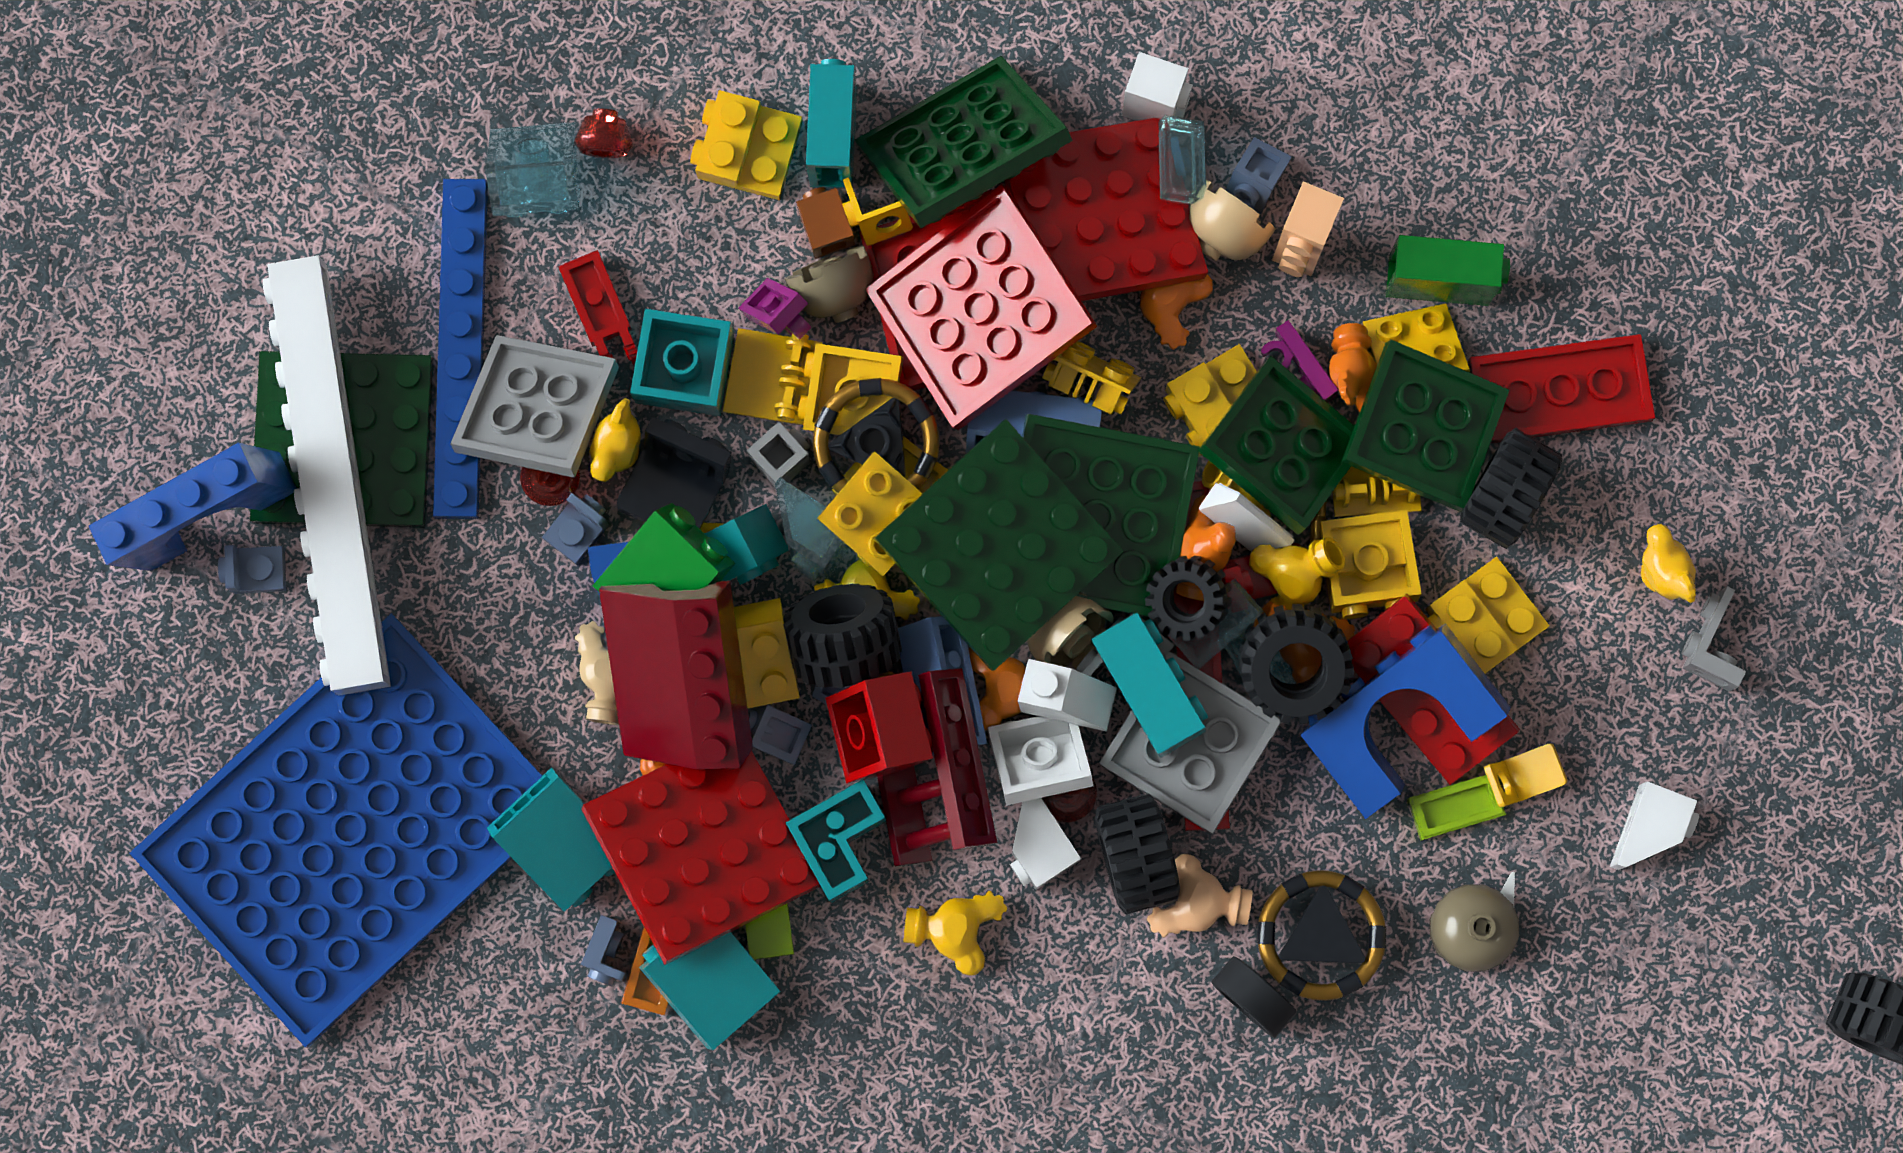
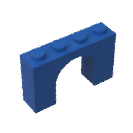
M238 442L90 524L88 527L106 565L152 571L187 552L178 532L184 527L206 516L231 508L244 507L261 511L294 493V489L297 488L280 452Z
M1446 623L1437 630H1434L1431 625L1424 628L1410 640L1414 647L1402 656H1399L1396 651L1386 656L1375 665L1374 668L1378 673L1368 681L1364 682L1359 677L1351 682L1348 695L1341 694L1343 697L1341 700L1342 704L1336 710L1332 707L1325 709L1327 716L1318 720L1316 714L1308 716L1309 723L1300 734L1365 819L1401 794L1405 786L1404 781L1377 748L1371 736L1369 727L1370 712L1372 706L1382 696L1400 689L1420 690L1433 696L1445 707L1471 742L1509 714L1511 706Z

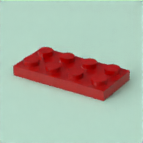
M1641 334L1475 356L1468 359L1469 373L1510 390L1491 443L1501 442L1506 434L1515 428L1535 438L1652 422L1655 419Z
M1407 593L1347 640L1353 657L1354 671L1364 682L1378 673L1374 667L1386 656L1394 651L1399 656H1402L1414 647L1410 640L1424 628L1431 625L1434 630H1437ZM1400 689L1392 691L1379 699L1449 785L1515 736L1520 730L1508 715L1471 742L1445 707L1436 698L1423 691Z

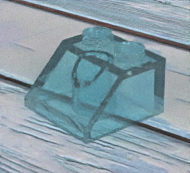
M575 122L490 129L486 177L493 216L506 215L507 217L517 218L528 213L549 212L551 214H563L569 210L579 209L580 180Z
M779 477L775 483L787 546L792 558L791 561L794 563L793 568L812 581H815L818 576L823 579H830L850 547L817 519L826 508L824 505Z

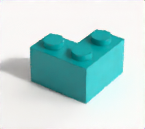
M767 504L705 533L708 537H713L721 542L727 549V556L736 563L721 581H730L737 578L740 585L779 566L776 557L789 551Z
M864 779L789 820L786 822V825L831 903L870 882L848 843L884 824L886 819Z

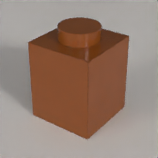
M826 187L815 188L804 193L802 200L796 201L798 213L815 259L855 245L854 235L837 188L827 190Z

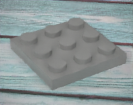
M496 335L450 443L454 452L575 478L619 369L616 359Z
M1168 651L1164 657L1165 660L1173 656L1186 677V680L1179 683L1186 696L1190 698L1196 695L1209 717L1202 721L1206 732L1166 756L1159 758L1133 711H1131L1099 762V765L1142 792L1149 793L1155 800L1213 835L1282 722L1274 715L1272 718L1268 717L1263 713L1260 706L1256 707L1250 700Z

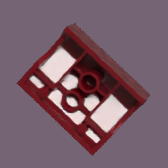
M720 581L699 590L662 591L654 584L601 586L599 593L624 756L692 769L740 768L753 749L730 581Z

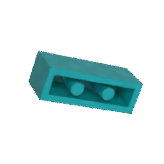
M1137 612L1091 639L1159 758L1166 756L1206 732L1202 721L1209 717L1197 696L1193 695L1188 698L1179 683L1186 680V677L1173 656L1167 660L1163 657L1157 645L1164 642L1151 619L1143 622Z

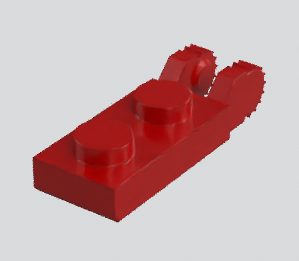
M598 250L558 266L592 347L596 346L600 356L614 358L612 353H609L605 341L620 335L625 345L624 351L627 358L635 365L638 350L629 332L632 328Z

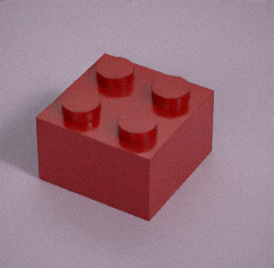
M911 671L864 680L825 698L846 784L861 781L862 779L867 780L894 774L933 759L931 752L932 738L924 724L920 708L921 694L919 688L914 683Z

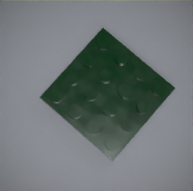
M1002 56L997 57L855 139L861 154L920 228L943 219L950 211L968 201L978 199L988 189L1006 179L1016 177L1023 169L1042 158L1054 155L1061 147L1073 141L1063 122Z
M259 351L254 446L280 452L298 489L300 488L298 472H292L288 458V447L294 446L292 429L286 430L282 417V404H288L286 388L279 387L275 370V363L281 362V355L277 351ZM340 353L366 526L425 528L434 358L431 355ZM294 493L261 511L250 509V522L253 524L306 525L305 515L298 514Z
M1026 414L1022 437L1124 551L1080 591L1085 595L1077 594L1076 596L1091 599L1102 608L1134 614L1138 612L1139 615L1149 616L1148 613L1153 609L1151 605L1146 606L1145 598L1150 595V592L1146 591L1148 584L1154 580L1153 576L1157 571L1172 560L1175 561L1180 557L1199 456L1197 450L1200 446Z
M1007 419L998 424L873 538L991 671L996 670L1124 552Z

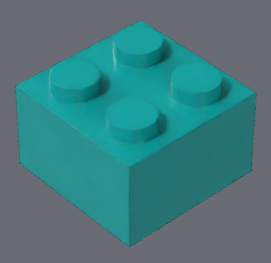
M645 309L630 391L634 402L642 405L720 416L734 339V330L731 322Z

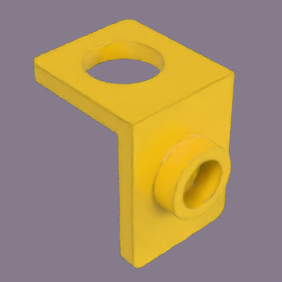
M849 177L843 179L850 201L842 203L851 228L859 225L867 246L910 231L913 228L907 210L899 201L862 214ZM885 217H899L898 222L893 226L887 228L877 227V223Z
M1552 743L1545 744L1504 761L1484 766L1500 808L1566 785L1568 782L1555 746ZM1498 776L1500 777V779H1501V781H1502V783H1503L1505 792H1504L1503 789L1501 788V785H1500V783H1499Z

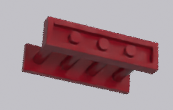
M962 668L928 671L918 675L922 691L920 692V708L926 711L929 732L932 738L931 752H934L939 778L918 784L914 766L894 774L877 777L895 867L933 861L930 845L951 840L953 850L983 847L998 843ZM942 796L947 822L926 828L921 802Z

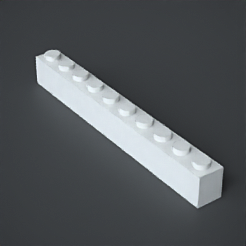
M319 255L267 264L269 278L263 279V290L267 304H273L275 320L269 321V330L274 346H279L281 362L275 363V370L279 387L286 388L288 404H282V417L286 430L292 429L294 446L288 447V458L292 472H298L300 488L294 489V498L298 514L305 515L307 531H302L300 534L304 556L311 557L313 569L312 574H307V585L311 600L317 599L319 616L313 618L314 632L317 642L324 643L326 659L320 660L321 678L324 686L330 685V690L337 695L391 687L327 265Z

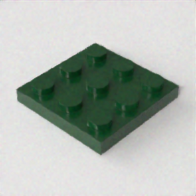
M1390 339L1385 343L1341 462L1462 512L1472 495L1510 390Z
M1270 356L1255 373L1197 451L1299 535L1308 527L1351 466L1341 461L1355 425L1275 358Z

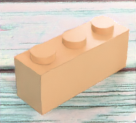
M1303 181L1272 258V261L1279 263L1278 268L1281 271L1295 277H1302L1303 273L1312 276L1344 200L1343 197Z

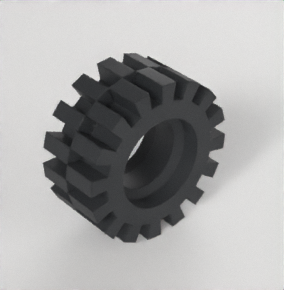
M1194 555L1190 559H1187V556L1179 557L1157 571L1153 576L1154 580L1148 584L1146 591H1149L1150 595L1145 598L1146 606L1151 605L1153 609L1148 615L1151 620L1155 618L1159 620L1160 624L1156 628L1161 632L1165 629L1170 631L1168 637L1176 639L1179 636H1183V641H1191L1194 637L1199 639L1215 629L1227 616L1228 612L1226 609L1231 605L1232 601L1231 597H1227V593L1231 591L1230 583H1223L1222 578L1226 576L1222 569L1216 572L1213 569L1215 563L1211 560L1203 563L1201 562V556ZM1191 582L1201 589L1204 596V605L1200 612L1188 614L1182 612L1176 606L1173 592L1177 584Z

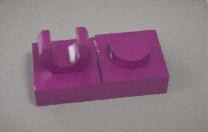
M766 278L738 308L750 321L778 335L784 329L789 335L792 336L794 334L800 340L812 328L799 315L808 302L798 292L769 278Z
M1287 320L1277 327L1276 337L1279 341L1266 343L1261 349V355L1265 357L1273 351L1282 353L1284 361L1281 364L1289 370L1293 360L1299 368L1298 372L1302 376L1299 379L1327 403L1338 396L1337 387L1290 321Z

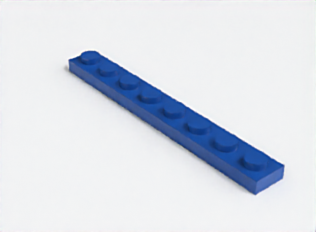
M443 179L433 517L435 519H479L480 458L455 453L450 443L483 367L488 182L486 179Z

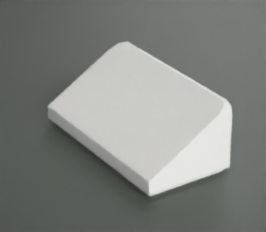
M1215 483L1199 507V510L1214 523L1225 522L1234 526L1236 540L1251 552L1259 545H1271L1276 549L1289 546L1294 541L1293 536L1241 493L1221 483Z

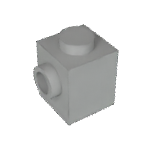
M780 422L746 450L750 461L778 491L811 463L807 450L810 448L808 442L795 428L788 432Z

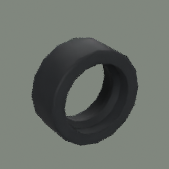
M1235 956L1229 960L1212 980L1213 986L1229 1002L1273 1038H1276L1297 1014L1294 1006L1250 966Z

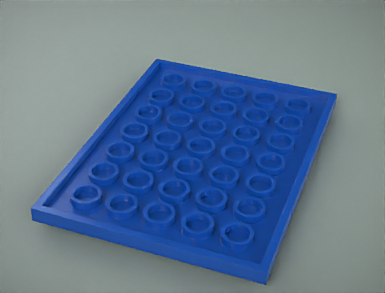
M392 613L381 622L391 687L337 695L330 690V685L324 686L322 678H320L129 853L306 1048H309L512 859L492 838L487 827L543 776Z

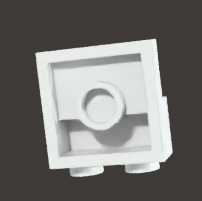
M1036 716L988 727L1006 806L1093 786L1092 775L1078 725Z

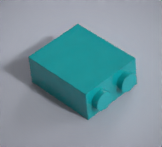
M824 59L821 61V64H810L806 169L810 187L845 188L843 179L848 177L853 187L857 85L854 65H846V62L840 59Z
M551 768L487 827V830L507 854L565 912L571 905L573 907L581 905L591 895L593 891L592 886L603 875L609 877L615 871L581 810L585 802Z
M731 932L664 965L653 944L642 954L646 961L638 967L703 1045L710 1050L716 1049L781 992Z

